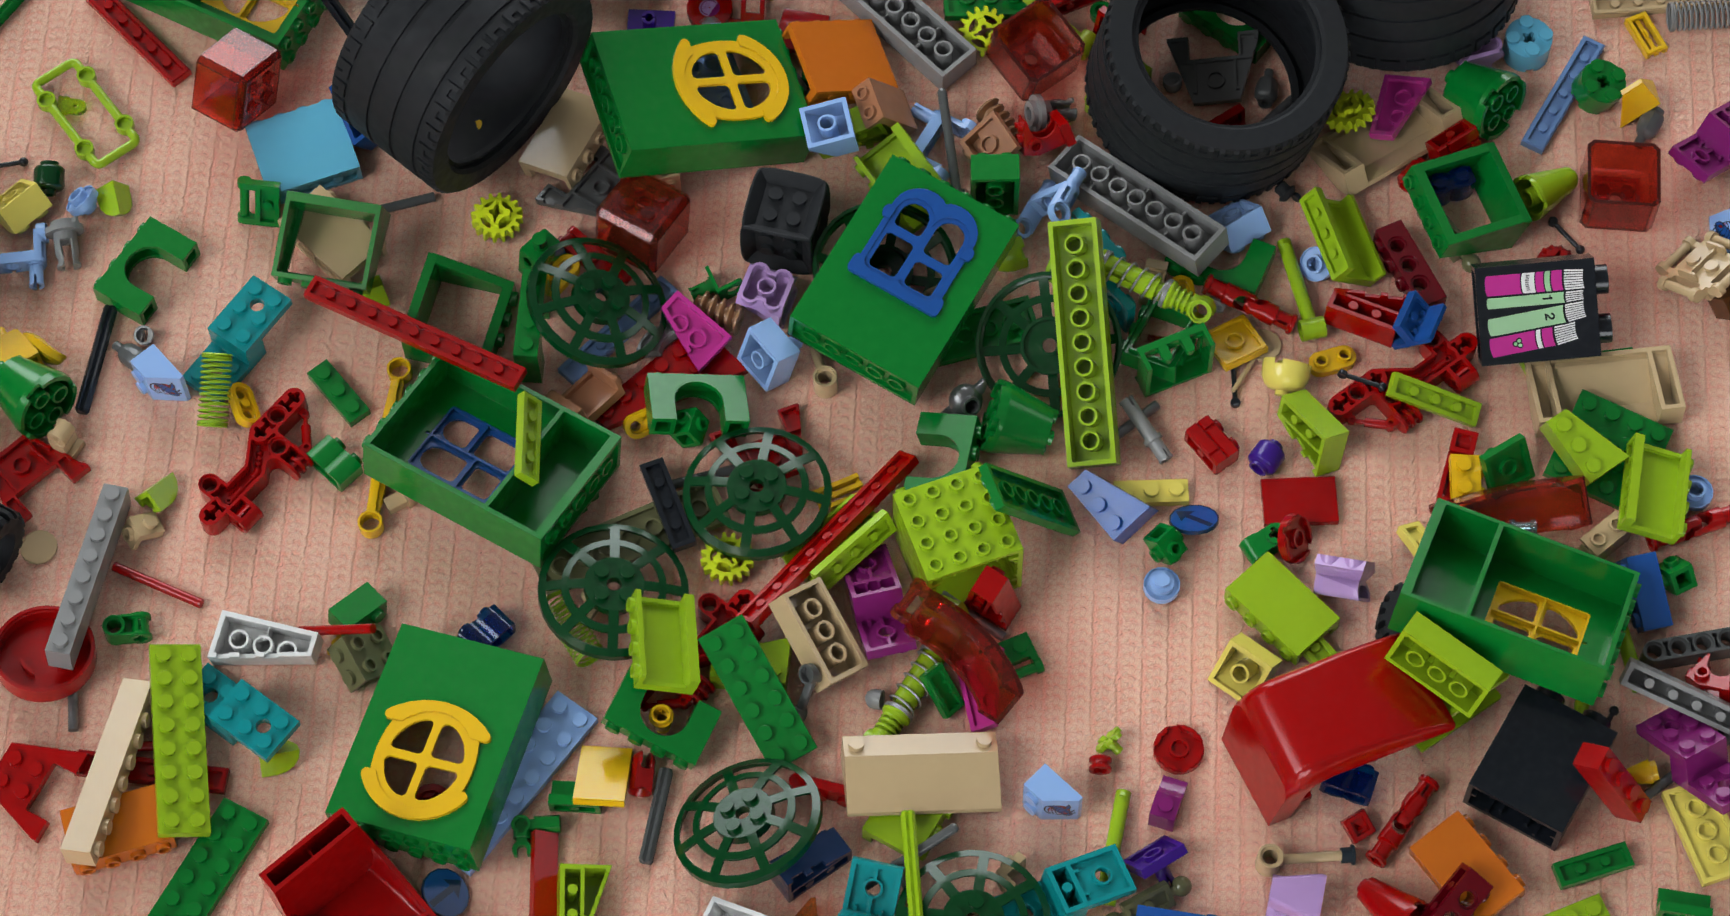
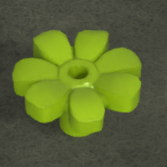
M1116 726L1106 734V737L1104 735L1101 736L1097 741L1099 744L1096 746V751L1103 753L1106 749H1110L1115 755L1121 753L1123 748L1117 741L1122 736L1120 733L1122 730Z

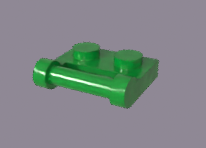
M240 176L237 179V187L240 188L238 222L279 228L277 220L281 218V182L255 180L249 176ZM249 190L255 191V214L249 211Z
M1027 632L980 650L981 654L999 646L1004 648L1003 670L1027 660L1031 661V664L1002 675L1001 689L1005 688L1006 684L1033 673L1040 674L1045 672L1043 662L1039 658Z

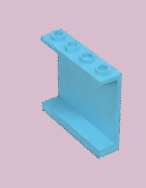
M323 99L319 103L301 106L296 110L279 113L271 118L256 120L251 124L245 125L247 136L263 180L281 182V204L285 203L287 190L309 194L319 185L328 190L363 179L351 139L342 118L334 109L332 99Z

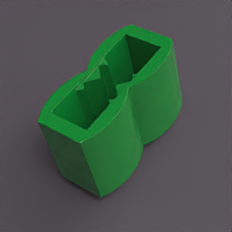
M327 435L306 454L313 461V467L325 476L333 486L343 492L363 474L361 466L363 462L355 453H348L345 450L346 446L339 438L333 439L330 435Z

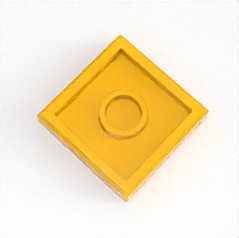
M1244 314L1208 330L1215 343L1214 356L1225 372L1268 352L1267 344Z

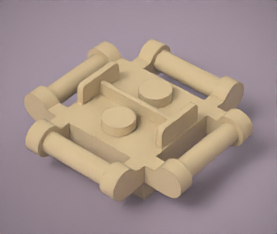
M1712 230L1706 233L1701 243L1697 242L1692 236H1687L1674 253L1665 261H1661L1656 265L1655 269L1661 275L1657 281V287L1664 291L1670 290L1686 296L1695 303H1699L1703 298L1709 301L1714 297L1721 298L1730 286V254L1726 251V249L1730 250V240L1719 236V233ZM1689 251L1691 252L1675 268H1672Z

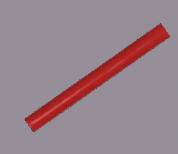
M115 562L112 566L113 572L197 608H201L204 604V599L118 562Z
M375 624L298 627L318 632L320 636L374 634L377 629Z

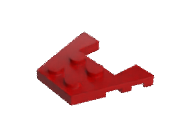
M796 403L777 410L778 417L785 431L802 439L799 404ZM721 430L709 434L710 442L722 436ZM774 435L772 444L785 448L796 457L803 455L802 446L784 437ZM735 438L726 441L731 448L738 446ZM760 449L746 450L737 453V455L744 462L758 458ZM770 451L767 461L779 467L789 460L779 453ZM797 469L785 474V478L788 479L799 475ZM754 484L758 489L763 488L761 484Z
M22 435L0 452V498L3 505L19 512L26 523L33 516L19 500L21 496L57 468L75 484L91 471L90 466L73 459L72 456L53 449L52 446L36 438L29 439Z
M14 742L10 744L0 761V804L36 843H39L50 823L29 810L56 766L79 777L90 756L84 752Z

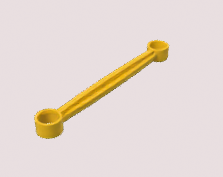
M403 357L393 358L387 364L386 370L391 383L382 418L389 414L393 403L402 398L404 385L412 379L413 372L410 362ZM404 366L408 368V371L403 376L397 377L391 374L396 367ZM373 478L370 481L367 510L360 514L357 521L361 534L368 539L377 538L384 531V523L380 512L386 485ZM369 519H377L380 522L373 530L363 528L364 522Z

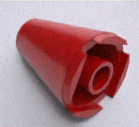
M1374 877L1363 879L1357 887V898L1371 916H1419L1428 905L1424 900Z

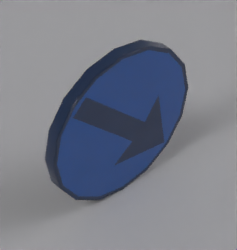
M1202 505L1180 507L1174 510L1169 518L1170 526H1174L1180 533L1187 535L1208 533L1214 530L1219 522V516L1216 511Z
M436 869L430 872L423 880L421 887L422 898L437 916H458L467 908L470 898L469 890L464 879L456 872L449 869Z

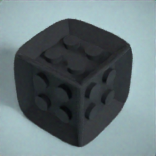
M759 168L752 181L743 212L740 230V247L743 259L749 263L763 262L773 270L786 269L792 274H812L814 251L818 239L828 225L830 213V188L827 182L803 173L777 168Z

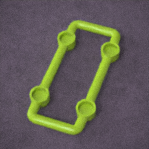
M71 58L35 79L32 84V90L37 96L39 108L42 111L50 112L75 144L74 150L77 157L88 161L94 168H103L136 148L140 142V137L134 130L135 124L132 117L122 114L96 82L97 76L94 69L84 66L78 59ZM71 68L77 71L76 76L79 84L90 88L115 119L114 125L117 132L130 138L128 142L100 159H97L94 155L93 143L90 140L82 139L58 109L55 95L50 91H44L42 88L43 85Z

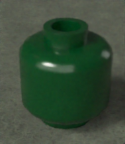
M41 161L34 168V182L38 184L47 197H54L56 192L62 191L65 187V169L57 161Z

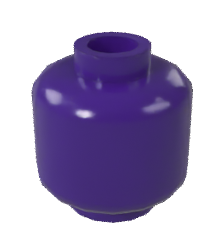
M1274 439L1260 440L1248 455L1250 468L1260 476L1273 475L1285 460L1282 445Z

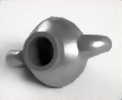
M981 378L975 385L965 383L955 387L949 396V406L941 413L976 415L983 403L982 395L987 388L986 380Z

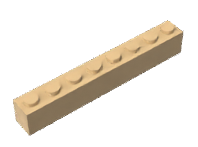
M123 678L60 848L66 863L96 867L99 857L103 856L104 842L107 835L111 834L112 820L115 813L119 812L121 795L127 790L130 770H133L135 767L137 751L143 745V734L151 723L150 681Z

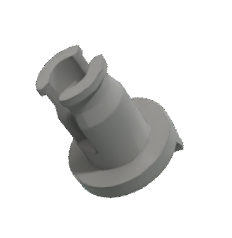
M1032 94L1024 106V116L1030 131L1038 132L1046 128V124H1049L1050 121L1048 113L1055 109L1066 120L1075 121L1077 118V108L1070 109L1074 98H1068L1067 100H1044L1042 95Z
M77 216L53 220L50 222V226L45 228V236L54 241L55 256L58 259L57 269L59 271H65L62 246L71 245L74 270L81 268L78 236L84 233V226L79 222Z

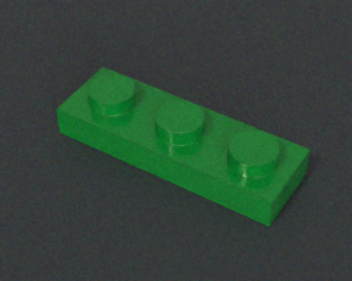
M327 359L307 372L308 378L350 427H353L371 414L367 405Z
M1624 841L1553 863L1551 869L1560 890H1564L1632 869L1635 864Z

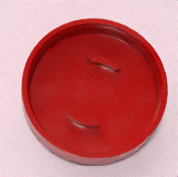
M45 605L26 609L11 617L0 628V682L10 693L21 699L32 702H52L66 698L81 689L94 672L97 663V649L90 626H88L73 670L48 666L45 648L57 617L59 606Z

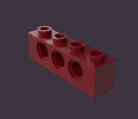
M1400 219L1376 229L1373 243L1378 254L1380 253L1383 258L1386 271L1392 273L1395 278V285L1398 291L1408 294L1409 291L1416 290L1415 287H1420L1423 290L1416 291L1429 306L1445 304L1447 295L1402 220ZM1392 249H1398L1401 252H1394ZM1403 268H1409L1412 271H1405Z
M1462 862L1419 916H1444L1448 912L1451 913L1450 916H1473L1477 907L1489 898L1490 891L1494 887L1475 870ZM1467 891L1466 899L1460 902L1461 894Z

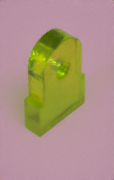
M68 96L58 97L56 106L64 116H67V114L83 115L87 110L86 103L81 99H72Z

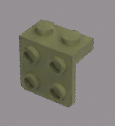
M378 623L375 624L377 629L374 634L345 635L327 649L331 660L335 663L343 682L351 693L359 690L370 680L381 676L393 647L382 626Z

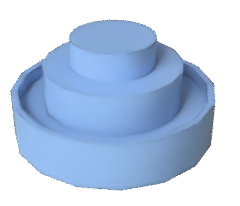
M91 185L77 188L69 196L66 210L72 216L90 215L97 208L98 191Z
M1318 246L1306 249L1301 255L1299 263L1303 276L1314 282L1328 279L1330 274Z
M1689 475V480L1692 481L1691 489L1687 494L1689 510L1701 511L1708 507L1712 501L1714 491L1710 482L1704 477Z
M1166 567L1152 569L1144 578L1143 591L1145 596L1157 604L1172 602L1180 591L1178 575Z

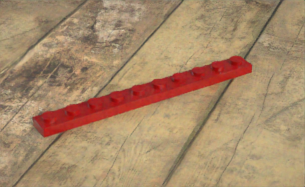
M315 275L303 293L306 300L513 392H516L527 374V369L519 364L320 276Z
M899 450L736 617L743 614L750 628L755 630L762 625L773 613L768 604L782 594L797 588L810 575L809 572L829 556L879 506L888 494L919 464L917 457Z

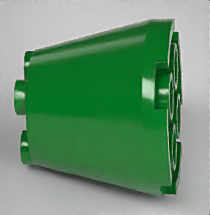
M1464 61L1455 70H1450L1446 74V86L1443 97L1461 108L1463 119L1477 127L1481 138L1493 140L1510 127L1507 122L1515 110L1520 111L1526 94V83L1513 72Z
M21 355L12 357L5 362L0 361V407L22 435L29 439H38L46 436L50 430L54 429L53 425L58 418H61L64 413L67 415L70 413L76 399V385L65 373Z
M999 379L990 394V397L994 399L990 400L987 410L982 417L981 425L984 426L985 432L982 440L979 442L981 444L980 450L987 453L1044 455L1047 445L1052 444L1055 432L1051 428L1052 424H1055L1059 410L1054 409L1013 383Z

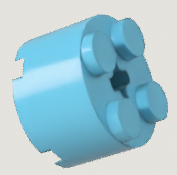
M1523 15L1520 19L1513 21L1506 30L1502 50L1505 54L1504 60L1507 65L1520 72L1532 69L1536 71L1542 68L1549 57L1553 41V31L1544 22L1532 18L1530 15Z

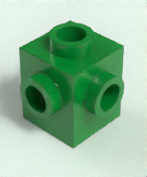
M697 407L677 410L674 434L670 436L682 448L701 446L710 421Z
M1159 523L1143 538L1150 550V556L1158 563L1172 565L1179 561L1181 555L1188 550L1183 542V535L1174 526Z
M1676 555L1669 556L1659 563L1664 588L1670 593L1677 596L1698 586L1694 568L1689 561Z

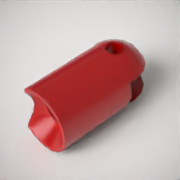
M640 750L632 757L628 793L636 797H649L652 795L656 760L655 756L649 753L645 761V767H642L643 751Z

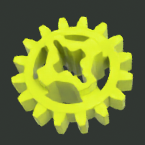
M976 6L974 7V14L970 11L966 12L967 20L961 18L960 21L964 24V27H959L958 31L963 32L962 36L979 51L980 57H984L986 51L989 56H993V49L1000 52L1001 47L999 44H1007L1003 37L1010 34V32L1004 30V27L1009 24L1008 22L1001 21L1004 17L1003 14L996 15V8L989 12L988 6H984L982 11ZM984 15L992 17L996 23L990 24L986 22ZM975 20L973 29L969 31L971 22ZM982 25L985 28H993L986 32V37L976 34L982 30ZM999 32L996 41L993 43L992 38L994 34ZM971 40H980L983 47L975 45Z
M1351 89L1347 94L1342 91L1326 124L1329 125L1331 130L1335 128L1337 133L1345 130L1346 134L1349 133L1350 129L1357 132L1359 126L1367 127L1365 122H1372V115H1376L1373 98H1370L1369 93L1363 94L1362 90L1354 93V90Z
M501 192L498 193L497 197H493L489 193V199L480 198L481 205L474 204L475 211L471 212L472 227L475 228L478 236L483 234L485 241L491 237L493 243H496L497 238H501L503 242H506V236L514 238L513 231L520 232V224H523L522 208L518 205V201L511 200V195L508 194L505 198H502Z
M722 532V538L719 539L732 546L740 547L741 537L736 539L734 532L731 534V537H727L726 533ZM705 544L706 549L701 550V557L703 558L700 561L701 566L704 567V574H710V581L712 582L719 579L721 586L725 581H728L729 585L733 586V580L735 579L741 583L742 575L750 576L748 568H754V561L744 560L739 567L738 563L742 561L741 559L729 557L720 552H717V555L711 560L716 550Z

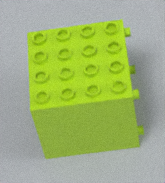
M981 462L972 464L970 469L905 490V487L898 488L895 494H893V523L897 528L893 534L927 618L932 617V604L935 598L942 594L944 590L964 603L986 565L990 567L994 565L1005 572L1004 576L1009 579L1013 589L1022 586L1024 548L1011 517L994 510L991 506L989 492L983 486L980 479L982 476L978 467L981 466Z

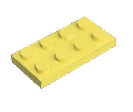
M1681 786L1662 791V800L1701 886L1705 887L1730 879V819L1727 813L1722 815Z

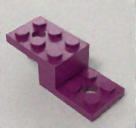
M1730 101L1709 112L1694 135L1673 145L1668 152L1677 164L1684 166L1692 173L1694 178L1703 183L1730 169Z
M879 545L844 576L849 591L852 616L867 660L917 649L916 640L905 612L902 587L887 545Z
M1670 707L1636 725V733L1670 756L1673 782L1722 815L1730 812V763L1728 762L1727 740L1724 735L1707 724Z

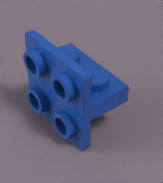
M1416 290L1409 291L1392 327L1397 333L1391 345L1393 349L1408 348L1431 342L1443 319L1447 308L1446 305L1442 303L1429 306Z

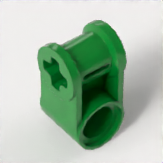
M1271 523L1241 541L1239 547L1252 565L1267 551L1273 556L1279 553L1277 537L1280 523Z
M140 611L130 614L110 615L104 619L102 624L106 640L111 645L143 644L150 642L153 638L149 629L151 614L148 612ZM113 628H121L116 633L110 632V630Z

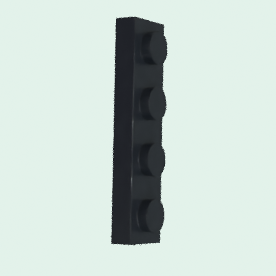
M663 457L639 465L672 551L676 553L696 546L697 541Z

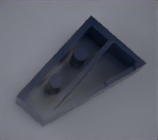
M834 827L829 830H823L816 835L807 852L794 865L771 880L790 903L851 861L852 850ZM786 853L774 858L773 860L769 861V863L772 864L773 862L780 859Z

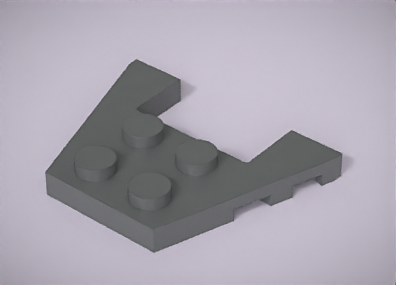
M1258 29L1237 32L1239 55L1190 60L1188 37L1167 39L1168 47L1194 106L1242 102L1259 40Z
M601 145L594 155L593 161L596 163L568 194L548 183L535 199L537 204L541 206L606 219L631 191L635 183L632 177H618L610 151Z

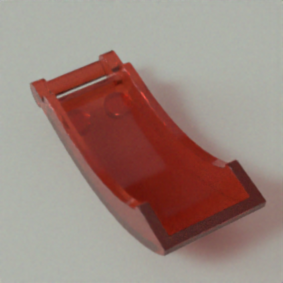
M1582 475L1512 483L1447 500L1535 534L1575 530L1593 524L1585 477ZM1436 503L1429 505L1430 514H1432Z
M915 578L901 601L894 604L890 609L891 616L905 625L904 632L925 645L942 658L968 687L977 703L978 712L999 724L1024 693L1021 681L1013 665L994 638L972 616L947 598L927 587L923 579ZM918 595L923 600L915 611L910 614L906 609Z

